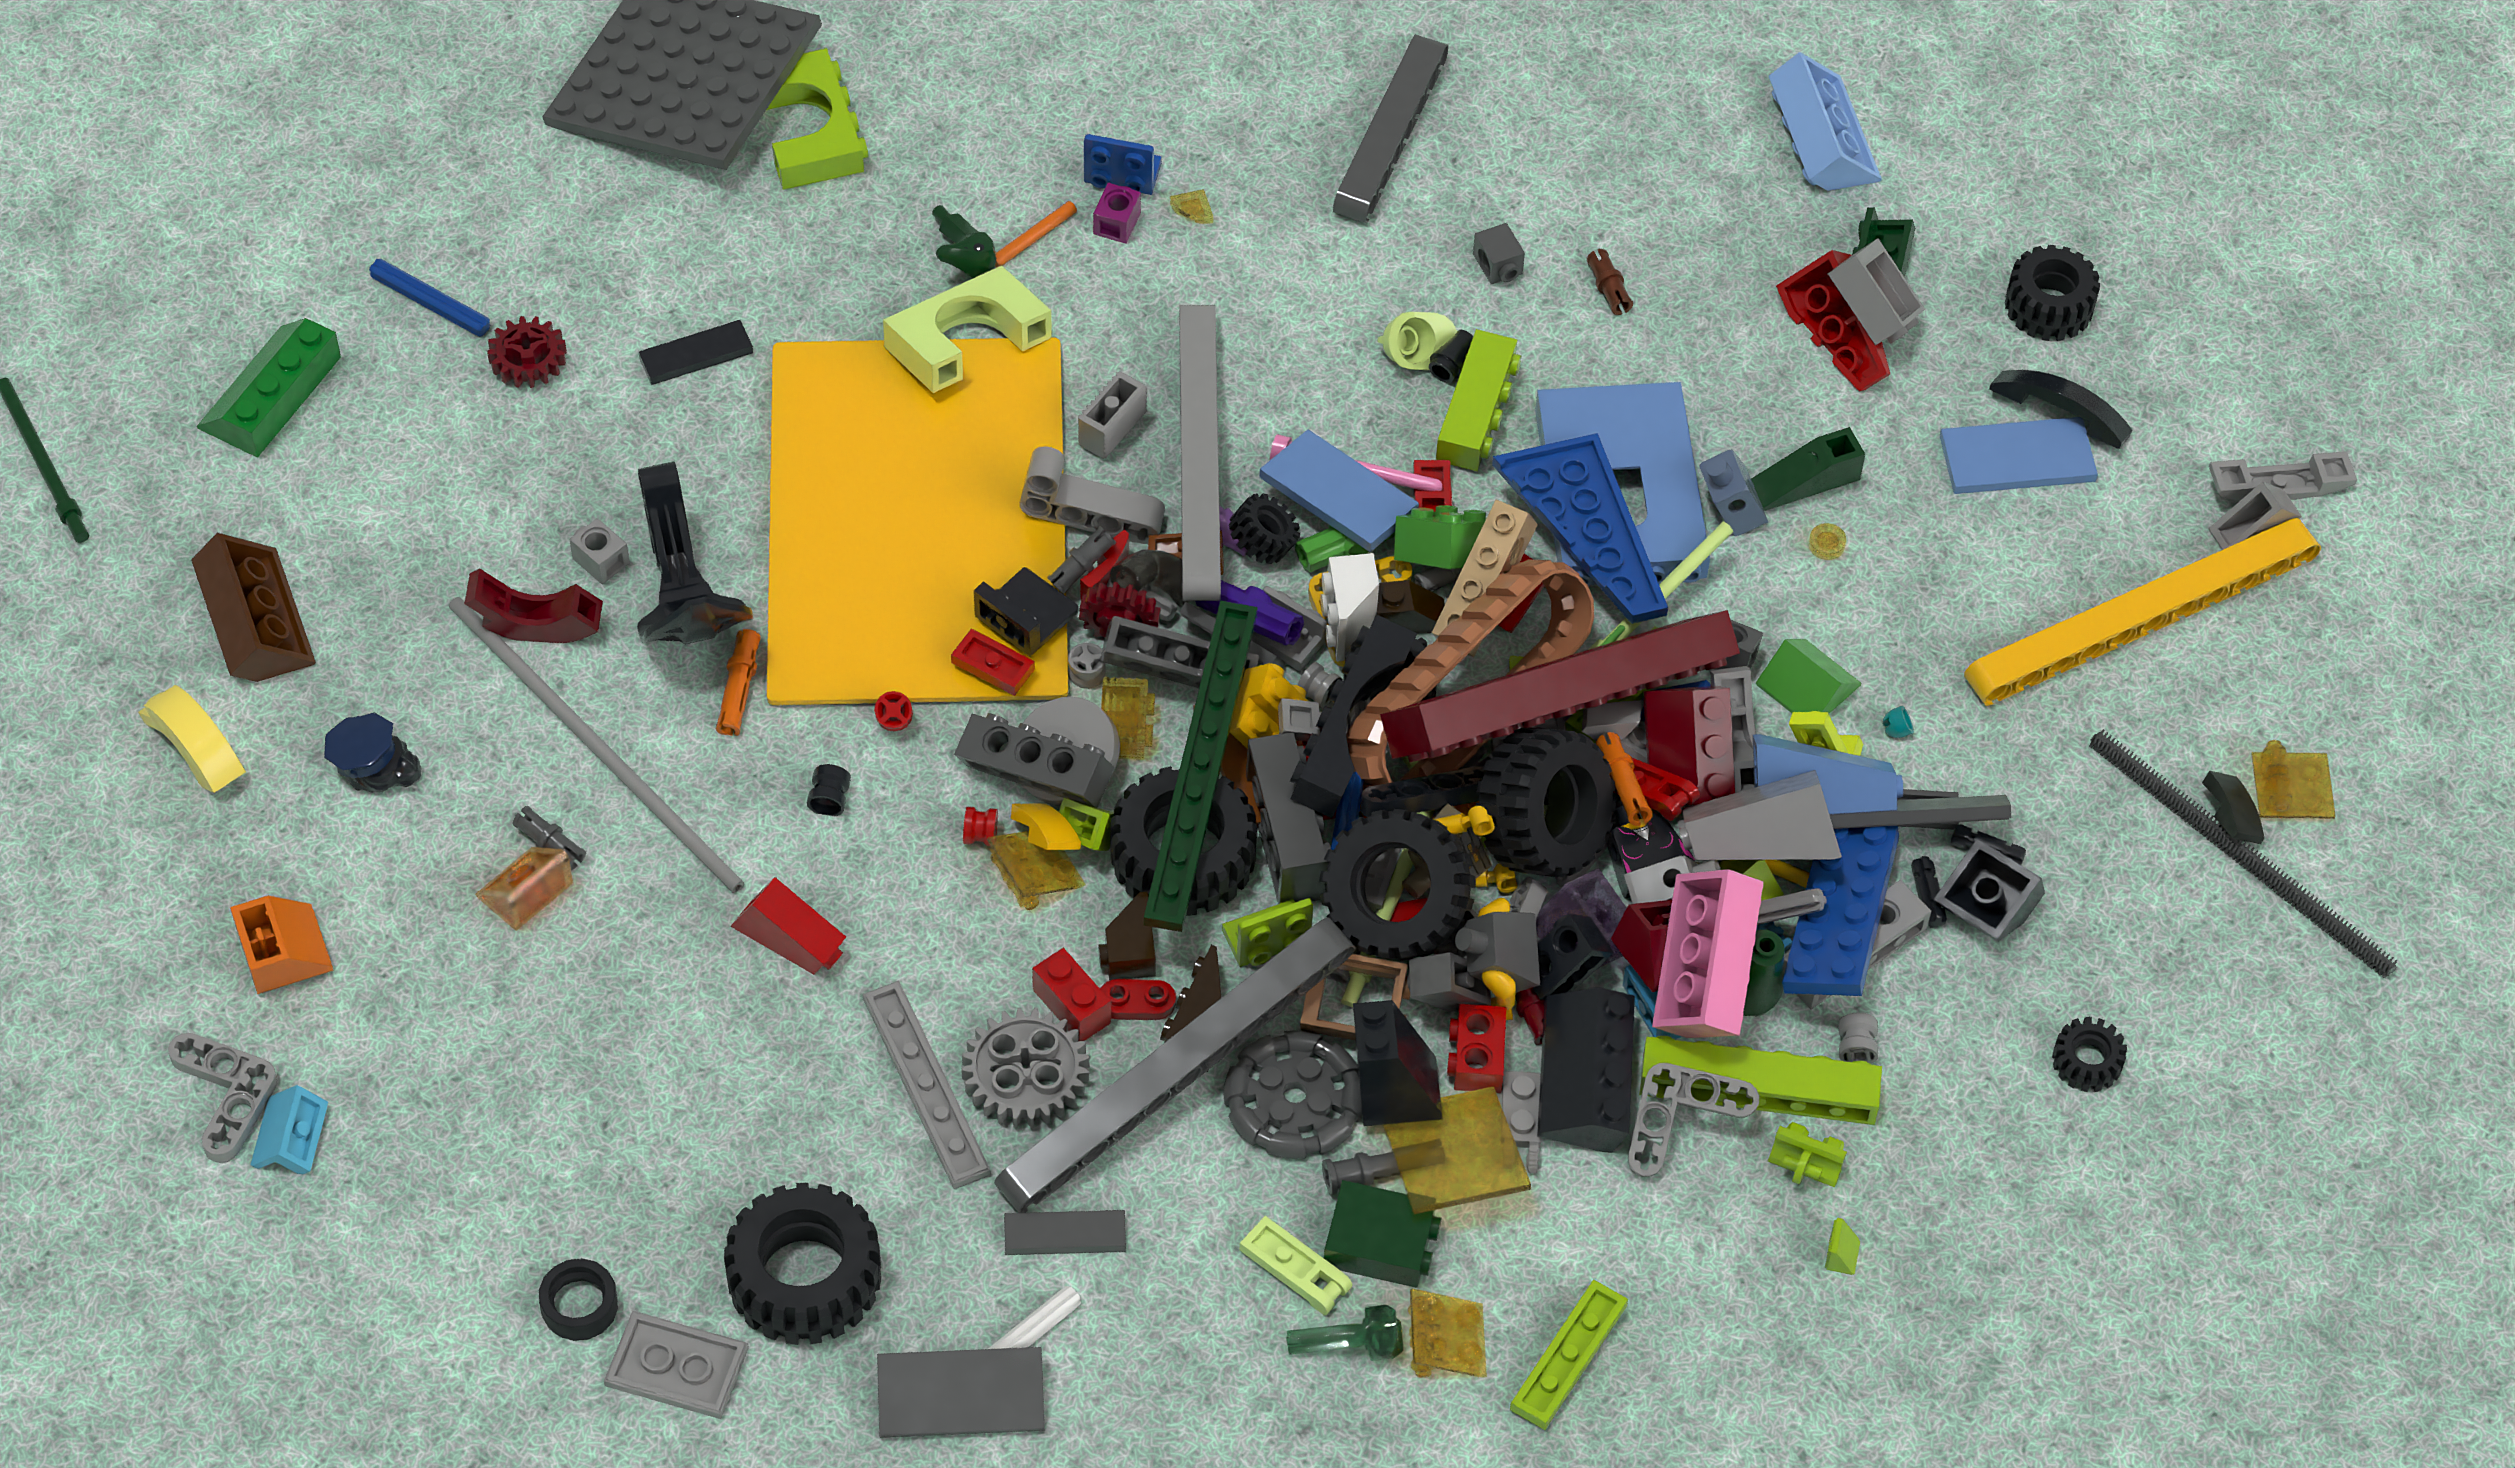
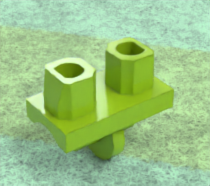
M1795 1122L1790 1123L1787 1128L1779 1126L1768 1162L1795 1172L1792 1182L1798 1185L1801 1184L1804 1176L1835 1187L1847 1151L1843 1150L1844 1142L1831 1136L1824 1138L1823 1142L1808 1137L1809 1131L1806 1127Z

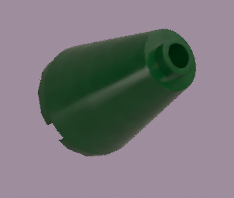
M1757 930L1755 934V945L1753 947L1743 1016L1756 1017L1764 1015L1775 1007L1783 992L1785 948L1781 938L1769 930Z

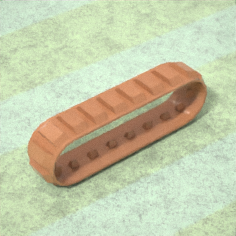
M1527 560L1512 565L1508 573L1501 574L1494 580L1481 597H1477L1456 621L1450 623L1439 634L1435 642L1429 644L1408 668H1404L1390 682V685L1366 706V709L1355 719L1346 734L1349 755L1355 768L1354 772H1357L1360 778L1364 779L1363 790L1370 786L1393 782L1386 768L1385 749L1388 741L1380 714L1420 702L1541 582L1546 587L1551 600V619L1548 630L1540 642L1506 675L1572 655L1583 645L1591 632L1594 621V600L1588 585L1578 572L1564 562H1551V560ZM1491 738L1485 739L1482 743L1473 746L1453 749L1451 753L1419 760L1399 781L1458 770Z

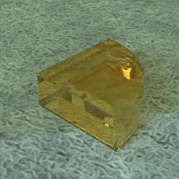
M1204 189L1170 196V205L1178 215L1193 219L1195 223L1199 224L1213 223V214Z

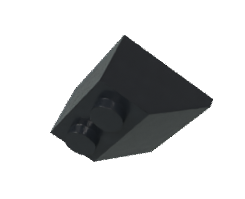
M1977 838L1933 900L1941 907L1999 942L2024 924L2044 896L2045 890L2040 876Z

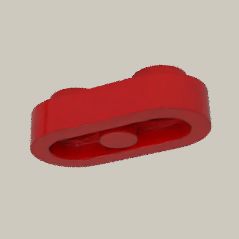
M1114 979L1104 983L1100 988L1111 1000V1019L1161 1020L1170 1016L1176 1006L1174 988L1162 980ZM1115 993L1123 995L1120 999H1115L1111 996ZM1160 994L1163 997L1161 999H1153L1150 996Z

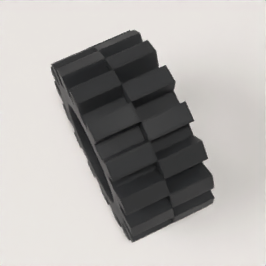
M1258 493L1251 497L1249 496L1231 516L1229 529L1233 530L1230 535L1233 540H1239L1237 546L1240 550L1243 547L1248 550L1245 554L1251 558L1253 555H1256L1257 562L1262 563L1265 560L1266 564H1272L1274 561L1277 563L1298 542L1300 533L1297 531L1300 529L1299 523L1293 522L1296 519L1295 515L1286 512L1288 507L1285 504L1282 506L1278 505L1279 499L1272 497L1269 500L1268 494L1262 493L1259 497Z
M2085 1017L2083 1024L2077 1018L2072 1020L2070 1026L2066 1024L2062 1028L2061 1033L2057 1037L2052 1058L2054 1059V1070L2060 1069L2058 1077L2062 1081L2067 1077L2070 1079L2068 1086L2074 1088L2076 1083L2082 1084L2081 1091L2088 1092L2089 1086H2093L2094 1092L2101 1091L2103 1084L2106 1088H2109L2113 1085L2114 1080H2118L2127 1057V1044L2122 1045L2124 1041L2122 1033L2114 1036L2117 1028L2113 1024L2105 1028L2103 1027L2105 1020L2098 1018L2097 1024H2092V1017ZM2084 1044L2095 1046L2103 1053L2104 1061L2100 1064L2085 1063L2077 1058L2075 1049Z

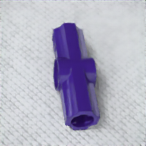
M1221 580L1220 601L1257 607L1254 632L1285 646L1288 644L1293 646L1299 640L1304 626L1303 616L1274 604L1268 594L1258 587L1249 586L1246 590H1243ZM1195 601L1196 606L1216 615L1218 613L1220 601Z

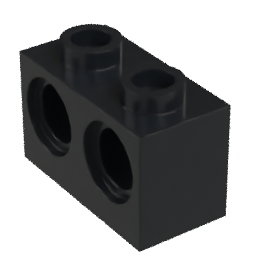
M1575 914L1564 915L1553 924V929L1543 939L1537 940L1540 985L1532 988L1540 1000H1544L1548 995L1574 991L1614 954L1591 917ZM1578 938V944H1577V947H1576V946H1575V942H1576V939Z

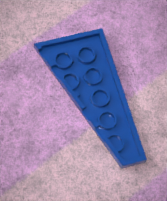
M1598 433L1493 456L1492 466L1631 624L1667 616L1668 605Z

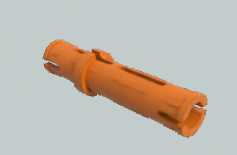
M743 629V632L738 630L733 655L727 662L728 679L716 725V731L722 735L732 736L733 732L736 736L740 734L750 681L757 671L755 660L761 639L760 634L751 629Z
M1614 732L1607 733L1611 742L1609 745L1603 734L1597 739L1596 745L1604 753L1602 758L1606 759L1610 764L1612 772L1609 775L1615 781V787L1628 815V820L1632 825L1640 826L1641 822L1637 815L1640 813L1646 824L1653 816L1652 810L1648 806L1633 772V760L1629 754L1624 752L1618 734Z

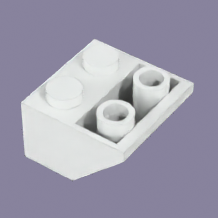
M1374 553L1329 557L1328 572L1322 573L1324 594H1321L1320 597L1321 611L1323 617L1328 616L1329 625H1326L1327 646L1334 647L1336 661L1345 660L1347 651L1350 652L1351 645L1357 639L1362 626L1370 628L1377 614L1379 581Z

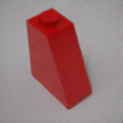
M776 877L750 901L731 925L735 930L813 975L823 966L829 970L843 954L838 947L846 939L842 932Z

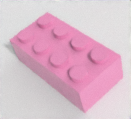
M1729 869L1676 874L1652 1027L1685 1038L1740 1036L1759 908L1761 906L1763 881Z

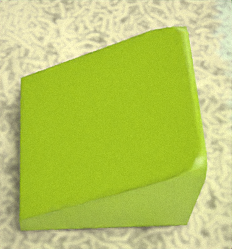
M1842 1218L1834 1220L1825 1268L1830 1271L1854 1275L1860 1240Z

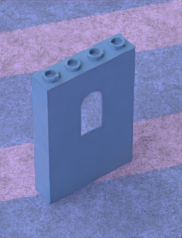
M1681 382L1537 390L1535 413L1540 446L1598 433L1612 470L1640 469L1647 517L1644 522L1635 527L1657 581L1660 584L1707 538ZM1553 535L1557 562H1564L1578 572L1588 587L1590 585H1597ZM1710 555L1683 582L1692 583L1699 579L1707 578Z

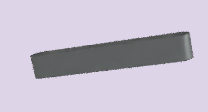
M1416 34L1413 36L1337 191L1333 204V213L1368 223L1369 219L1367 216L1373 213L1381 197L1379 191L1381 188H1385L1394 170L1391 166L1393 163H1397L1406 145L1403 141L1405 138L1409 139L1418 120L1415 116L1416 114H1421L1430 95L1427 94L1428 89H1433L1441 72L1439 67L1440 65L1444 66L1449 49L1448 44Z

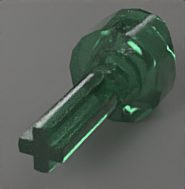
M1386 1304L1365 1307V1318L1362 1319V1324L1352 1323L1288 1330L1286 1336L1289 1355L1358 1348L1365 1345L1371 1361L1394 1359L1404 1351L1401 1321L1396 1318V1310Z

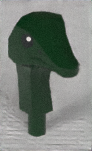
M942 205L936 206L932 211V215L940 223L939 231L954 242V244L940 246L936 251L937 258L941 262L948 263L964 271L972 278L993 270L997 259L993 240L987 233L977 231L960 214H950Z

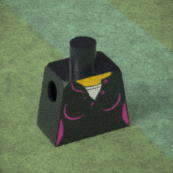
M1623 805L1615 810L1614 815L1620 826L1611 831L1607 845L1624 899L1631 897L1624 874L1678 856L1685 855L1695 862V858L1690 850L1685 851L1681 838L1661 813L1652 814L1651 820L1646 824L1638 813L1641 825L1634 826L1629 822Z

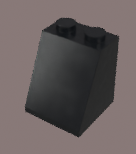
M1393 1000L1353 1003L1363 1126L1443 1120L1436 1056Z

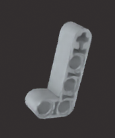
M1044 446L1038 447L1033 451L1020 499V508L1025 514L1090 532H1095L1101 526L1111 537H1115L1121 531L1126 530L1129 533V541L1134 543L1148 544L1149 535H1160L1165 505L1158 498L1063 474L1065 458L1059 450Z

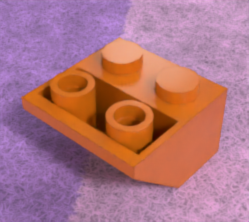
M268 895L230 907L257 994L334 971L312 904Z

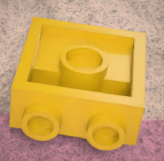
M1267 663L1245 670L1230 733L1247 749L1248 739L1279 734L1278 705L1282 698L1308 701L1306 699V690L1298 685H1291L1283 677L1284 670L1279 665Z

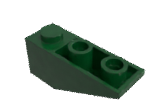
M1847 427L1813 439L1754 476L1751 480L1763 510L1766 511L1859 481L1866 454L1851 428Z

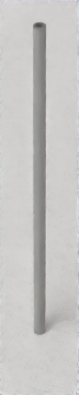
M456 597L450 602L449 608L732 893L737 892L744 886V882L497 634L482 627L483 620L470 607L465 605L460 597Z

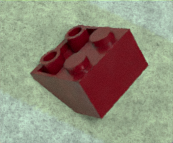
M1672 900L1629 904L1611 937L1612 942L1622 953L1623 957L1630 963L1644 984L1652 992L1658 991Z

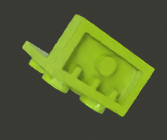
M1310 898L1296 903L1292 899L1223 923L1222 932L1239 967L1248 964L1258 966L1266 963L1271 956L1281 952L1312 927L1313 903Z

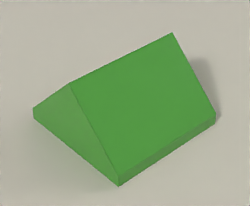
M1785 639L1756 681V685L1791 713L1819 711L1828 712L1829 714L1859 688L1861 682L1808 640Z

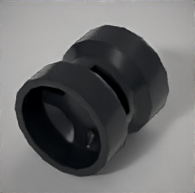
M823 764L817 766L812 776L814 788L809 791L807 807L816 814L841 815L846 804L844 793L848 791L851 782L850 773L837 765Z

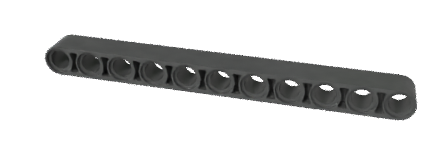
M1330 918L1322 919L1007 1166L997 1176L994 1184L1018 1213H1026L1029 1205L1032 1203L1037 1205L1341 966L1353 954L1355 946Z

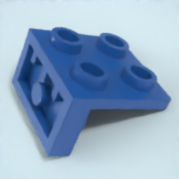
M1091 134L1085 135V183H1090L1098 188H1106L1107 183L1129 187L1143 194H1153L1162 164V156L1154 155L1153 146Z

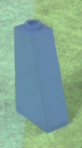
M1762 734L1753 735L1754 788L1816 770L1829 814L1897 810V798L1903 797L1902 775H1896L1891 763Z

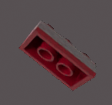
M1706 686L1644 691L1647 764L1691 781L1700 792V797L1691 805L1734 794L1735 780L1730 688Z

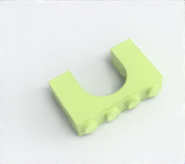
M1002 265L883 319L884 347L932 393L963 379L962 351L943 334L954 326L966 323H980L992 326L1002 332L1021 351L1052 338L1051 309Z

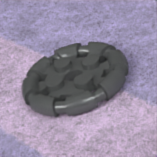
M1291 1030L1284 1031V1035L1271 1038L1270 1034L1261 1037L1249 1044L1238 1054V1063L1236 1066H1230L1226 1075L1223 1096L1224 1104L1229 1106L1231 1111L1228 1117L1232 1125L1252 1146L1258 1144L1266 1148L1268 1154L1298 1159L1306 1158V1154L1319 1151L1320 1154L1331 1151L1342 1144L1353 1133L1352 1126L1355 1122H1360L1362 1118L1358 1064L1342 1046L1337 1043L1331 1045L1323 1041L1322 1035ZM1288 1050L1290 1058L1277 1061L1275 1053ZM1315 1054L1326 1059L1322 1066L1318 1060L1313 1058ZM1252 1069L1259 1072L1258 1081L1248 1076ZM1344 1081L1345 1086L1340 1090L1334 1091L1333 1083ZM1296 1088L1302 1090L1306 1097L1301 1102L1293 1103L1284 1097V1093L1289 1089ZM1255 1101L1257 1108L1251 1109L1246 1107L1245 1103ZM1331 1110L1341 1114L1339 1119L1334 1118L1333 1120L1327 1116ZM1269 1122L1280 1128L1275 1134L1265 1129ZM1313 1130L1314 1136L1302 1138L1300 1133Z

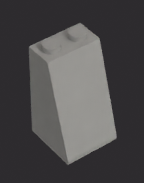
M1816 770L1683 808L1684 820L1677 821L1685 851L1693 849L1696 860L1837 859L1842 857Z

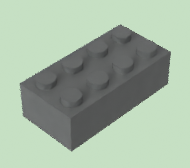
M1293 732L1248 739L1246 778L1247 781H1252V790L1257 807L1265 806V808L1260 809L1261 823L1258 824V831L1278 904L1294 899L1295 903L1310 898L1311 901L1321 900L1320 894L1325 893V884L1319 882L1320 872L1327 870L1329 861L1324 860L1327 850L1331 849L1329 842L1323 843L1321 833L1324 832L1322 814L1290 799L1296 787V784L1289 782L1299 761L1307 763L1306 755L1303 754L1304 747L1297 746Z

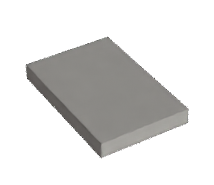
M632 1311L604 1379V1385L721 1419L749 1346L748 1343Z

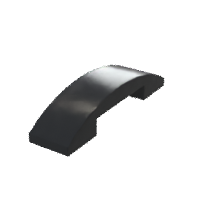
M2006 370L2002 371L1990 384L1989 390L2019 404H2022L2031 394L2090 421L2091 424L2087 435L2117 449L2122 447L2132 433V429L2127 422L2106 401L2090 390L2065 378L2040 371Z

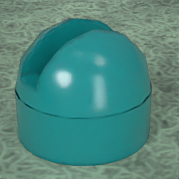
M1904 706L1894 708L1885 714L1883 726H1887L1885 733L1890 737L1903 738L1914 733L1912 721Z

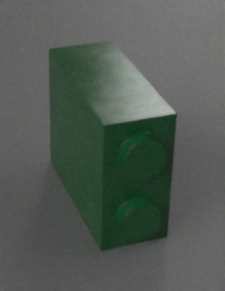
M1342 1180L1324 1249V1259L1340 1271L1417 1288L1420 1275H1429L1433 1252L1427 1251L1429 1240L1437 1241L1442 1217L1435 1216L1437 1201Z

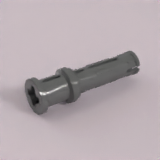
M1440 1141L1373 1156L1359 1152L1355 1153L1354 1158L1335 1162H1332L1331 1159L1323 1160V1178L1329 1195H1334L1340 1189L1342 1180L1370 1186L1377 1179L1429 1168L1444 1167L1445 1154L1443 1149L1439 1150L1442 1148Z

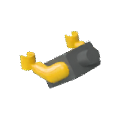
M1497 898L1481 908L1478 917L1470 919L1465 923V928L1460 929L1455 937V944L1459 950L1466 952L1467 971L1470 976L1483 981L1496 996L1491 998V1006L1507 1007L1506 1020H1513L1512 1007L1515 1004L1516 993L1540 985L1535 913L1510 912L1509 901L1505 898Z

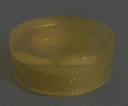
M1831 523L1819 524L1810 533L1809 549L1813 555L1820 559H1836L1845 550L1846 534L1837 525Z

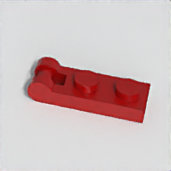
M1632 758L1634 763L1633 772L1648 806L1659 811L1665 819L1673 821L1681 814V808L1685 804L1691 805L1700 797L1698 788L1691 781Z

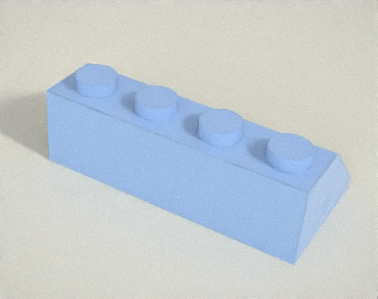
M1801 52L1797 53L1769 75L1774 89L1772 90V96L1781 107L1784 115L1782 116V121L1794 140L1792 147L1801 158L1804 166L1802 173L1811 185H1818L1830 191L1880 182L1882 180L1840 75Z

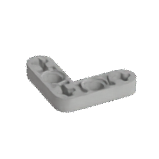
M182 1033L174 1037L168 1047L169 1056L174 1067L182 1072L229 1089L202 1136V1146L208 1159L218 1163L228 1162L239 1153L266 1106L269 1097L274 1092L277 1085L275 1069L269 1061L197 1034ZM192 1046L196 1055L187 1054L185 1058H182L180 1050L187 1051ZM200 1057L204 1058L203 1065L201 1064ZM220 1059H230L234 1062L233 1067L226 1073H216L212 1070L215 1062ZM261 1072H264L266 1080H258L253 1088L254 1096L251 1095L249 1092L253 1084L250 1076L258 1077ZM237 1104H247L251 1107L249 1114L239 1119L231 1117L229 1112ZM226 1124L230 1127L226 1136L229 1145H221L218 1149H215L213 1141H221L227 1132L224 1125Z
M1669 1063L1654 1065L1648 1071L1643 1086L1628 1153L1630 1169L1641 1177H1650L1660 1171L1664 1163L1677 1104L1730 1117L1745 1118L1757 1109L1759 1104L1757 1089L1751 1083ZM1662 1071L1669 1072L1668 1078L1674 1081V1087L1667 1086L1663 1100H1671L1670 1107L1660 1102L1646 1101L1648 1094L1654 1098L1656 1097L1658 1084L1652 1082V1077H1659ZM1699 1079L1709 1081L1713 1087L1712 1098L1705 1102L1695 1100L1691 1094V1085ZM1720 1083L1728 1085L1725 1091L1727 1094L1737 1095L1740 1089L1746 1090V1097L1752 1099V1104H1746L1742 1110L1735 1109L1736 1102L1723 1099V1107L1716 1106L1715 1103L1720 1095ZM1658 1109L1662 1111L1666 1117V1124L1663 1129L1651 1131L1645 1127L1643 1116L1648 1110ZM1639 1133L1648 1138L1663 1139L1662 1146L1655 1142L1653 1143L1651 1156L1657 1158V1164H1650L1647 1170L1641 1169L1640 1161L1634 1159L1635 1153L1642 1154L1646 1140L1638 1141Z

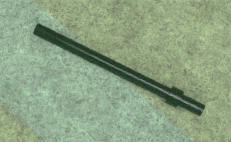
M1 378L0 394L57 504L55 510L61 522L67 524L76 542L82 543L89 538V534L81 520L82 512L76 500L69 497L8 378Z

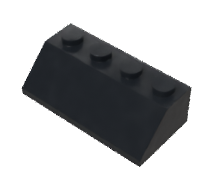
M1594 987L1548 995L1544 999L1537 1137L1612 1153L1627 1137L1630 1127L1634 995L1602 987Z

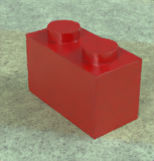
M1064 947L1032 968L1033 991L1059 1021L1067 1020L1068 1031L1078 1030V1041L1087 1040L1111 1024V1000Z

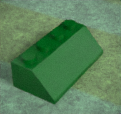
M307 318L280 326L199 422L197 429L258 458L341 358L336 332Z

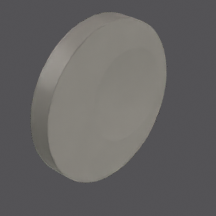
M1079 697L1053 699L1036 708L1024 720L1023 724L1036 728L1041 732L1040 735L1050 738L1052 733L1068 738L1073 742L1072 745L1083 748L1084 744L1100 748L1105 752L1104 757L1116 768L1120 753L1118 731L1111 718L1093 702ZM1041 752L1034 755L1031 762L1036 761ZM1073 763L1068 764L1063 773L1069 771ZM1022 785L1040 801L1061 806L1062 797Z

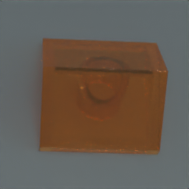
M531 847L475 895L517 931L573 884L569 856L562 849Z

